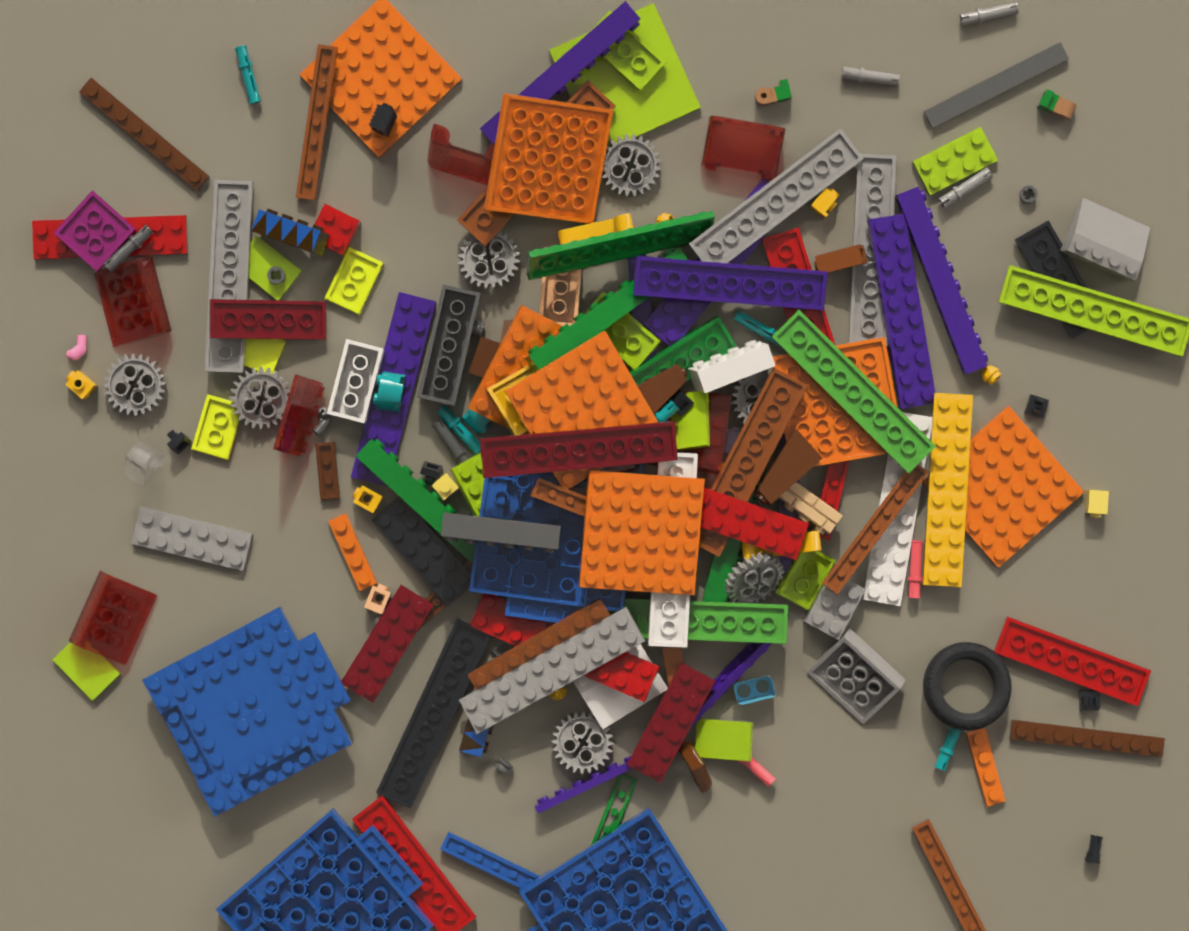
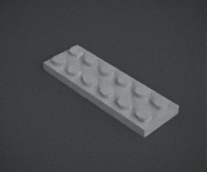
M140 506L131 544L244 571L253 533Z

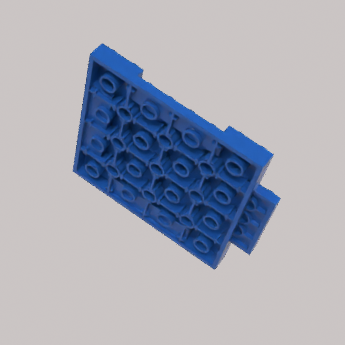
M643 464L604 467L599 471L642 474ZM552 472L484 479L479 517L561 526L559 549H555L554 553L542 552L543 548L535 547V551L524 550L523 545H516V548L503 547L504 543L497 542L496 546L484 545V541L477 540L469 591L507 596L505 616L555 623L598 598H601L608 611L618 612L623 609L626 590L583 588L578 586L584 517L530 496L536 478L560 486ZM588 478L572 488H587Z
M281 607L142 680L194 774L197 785L214 817L353 743L336 711V708L351 701L350 696L316 632L298 640Z
M649 807L616 827V830L553 870L550 869L519 889L520 895L538 921L537 924L526 931H728Z
M334 808L216 909L234 931H429L434 925L409 896L423 884L421 879L374 825L358 837Z

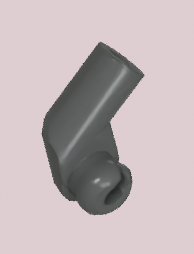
M325 407L318 410V425L312 430L319 437L331 424L330 414H327L328 409Z

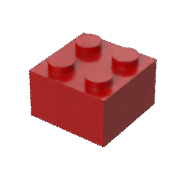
M324 204L314 225L324 228L323 232L330 235L326 248L344 256L361 222Z

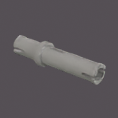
M1016 2L983 10L978 8L974 12L960 14V22L962 26L973 23L982 24L986 20L1018 14L1019 10Z
M842 67V71L849 72V74L841 73V79L896 87L899 85L898 81L891 79L900 80V74L864 70L863 67H860V69Z
M986 167L958 187L954 186L950 192L938 198L939 202H942L941 206L945 209L955 201L962 200L964 195L990 178H993L992 173L989 174L990 170Z

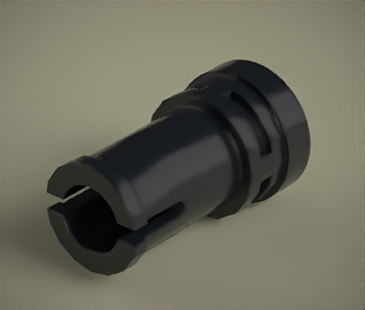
M1091 835L1085 861L1100 864V849L1103 837Z

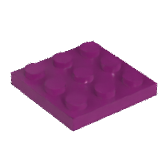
M92 190L58 227L54 234L96 272H99L104 266L103 263L115 254L137 229Z

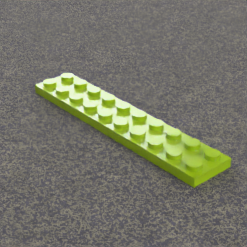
M1008 266L998 303L1183 357L1189 338V318L1015 266Z

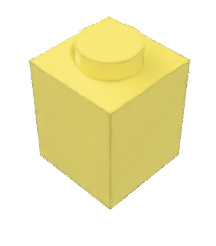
M448 473L444 474L432 485L443 500H446L459 489Z
M1086 490L1085 513H1090V517L1102 518V514H1107L1109 491Z

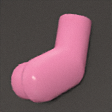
M77 335V345L66 353L69 360H78L86 353L87 335Z

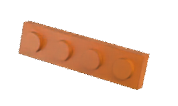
M347 513L329 520L328 522L359 591L377 584Z
M985 728L965 732L985 805L988 807L1005 802Z

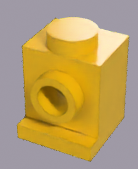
M825 188L810 208L825 219L829 215L826 211L831 212L837 205L835 200L839 194L832 188L829 190Z
M77 370L76 373L72 371L67 376L66 380L68 382L65 384L82 400H86L98 386L80 370ZM77 380H81L82 385L80 387L76 386Z
M362 485L361 488L357 487L352 497L355 498L353 503L371 513H375L384 496ZM365 495H369L371 497V500L369 502L364 501Z

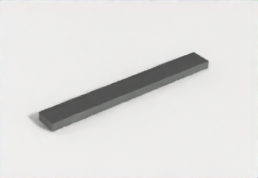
M1061 42L925 110L924 114L933 129L1069 60Z

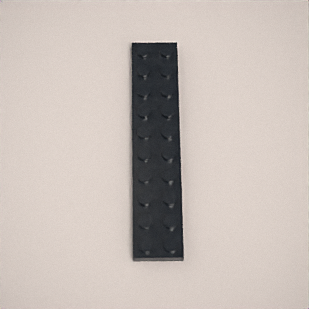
M459 618L455 621L376 791L377 794L410 809L460 704L459 700L463 698L470 683L468 673L477 668L491 635L471 627L472 625Z

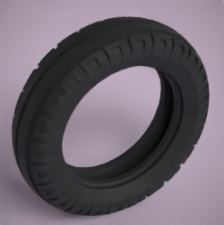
M960 642L945 647L932 658L924 674L923 692L929 709L937 719L954 729L972 731L991 725L1004 713L1011 697V677L1004 661L993 650L978 643ZM962 659L974 660L982 664L992 677V698L987 706L979 712H959L953 709L943 697L941 691L942 676L948 666L955 661Z

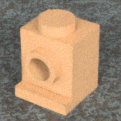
M379 583L378 586H372L364 608L383 614L392 593L388 591L389 587ZM377 594H381L383 596L382 601L376 600Z

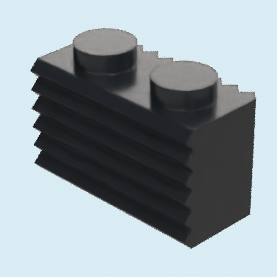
M386 103L376 105L375 112H373V119H370L369 126L372 131L389 137L397 115L393 109L394 107Z

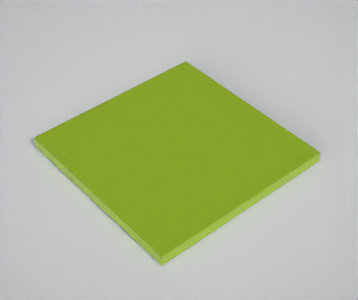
M654 3L635 11L641 20L639 21L640 26L633 32L666 61V64L641 91L607 60L602 58L601 55L595 59L596 64L591 69L587 70L585 68L580 72L582 76L576 82L570 81L565 85L571 98L589 80L616 105L613 109L607 143L609 147H612L611 140L615 143L618 142V136L622 140H624L625 134L628 135L629 139L632 138L633 134L638 137L701 108ZM588 33L550 49L549 52L554 63Z

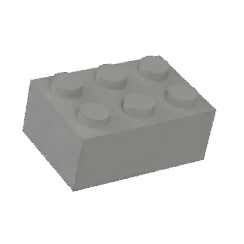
M848 580L838 595H836L823 585L803 621L839 640L866 589Z

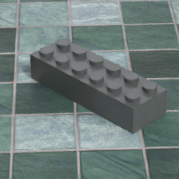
M448 285L442 286L417 398L456 406L481 293Z
M443 513L441 536H445L446 541L457 542L458 538L465 539L464 543L477 544V540L484 541V545L496 546L498 542L504 543L503 547L516 548V545H523L524 550L535 551V547L543 548L542 552L554 553L555 549H559L561 526Z

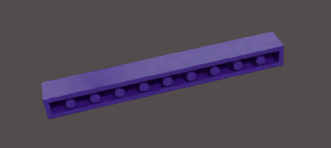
M625 1L518 95L552 100L551 98L556 93L558 96L567 89L565 85L570 81L576 82L582 76L580 72L585 68L587 70L591 69L596 64V58L600 55L603 58L611 51L609 47L612 44L616 43L618 45L626 38L624 34L628 30L633 32L638 28L641 18ZM500 111L480 128L494 146Z
M919 187L896 195L895 199L901 214L905 215L910 238L963 375L986 367V362H988L987 354L980 348L979 344H982L978 333L975 334L973 326H975L974 320L971 315L968 316L966 308H968L967 302L964 297L961 298L960 284L957 279L954 280L952 275L954 272L953 266L950 261L947 262L945 257L947 250L944 244H940L938 238L940 237L938 227L932 223L933 214L931 209L925 205L924 201L927 199L924 191H920Z

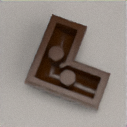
M689 741L682 742L679 748L681 757L689 768L698 788L704 793L712 786V780L707 768L693 744Z

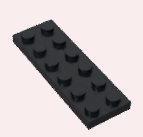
M1049 220L1015 239L1032 272L1087 288L1069 255L1060 251L1063 244ZM1061 322L1071 339L1088 330Z
M400 496L372 520L447 606L451 605L470 587L471 573L419 514Z

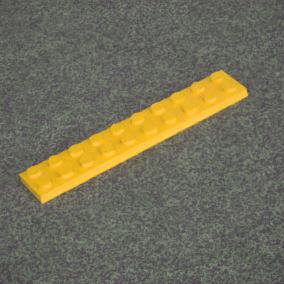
M934 393L931 442L936 447L930 452L922 585L962 587L973 395Z

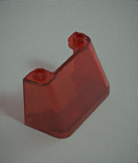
M710 116L701 165L705 166L704 169L716 171V168L725 167L754 172L761 175V179L772 180V178L777 177L786 129L720 116Z
M433 124L427 156L430 167L488 185L495 143L488 146L485 155L459 148L449 142L450 133L447 128Z

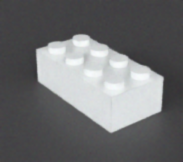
M346 339L327 414L366 424L385 349Z
M756 340L745 343V347L740 349L734 347L727 350L728 353L721 356V353L711 356L709 361L703 362L701 360L693 363V367L688 368L695 390L707 393L774 367L775 363L769 345L761 341L756 342Z

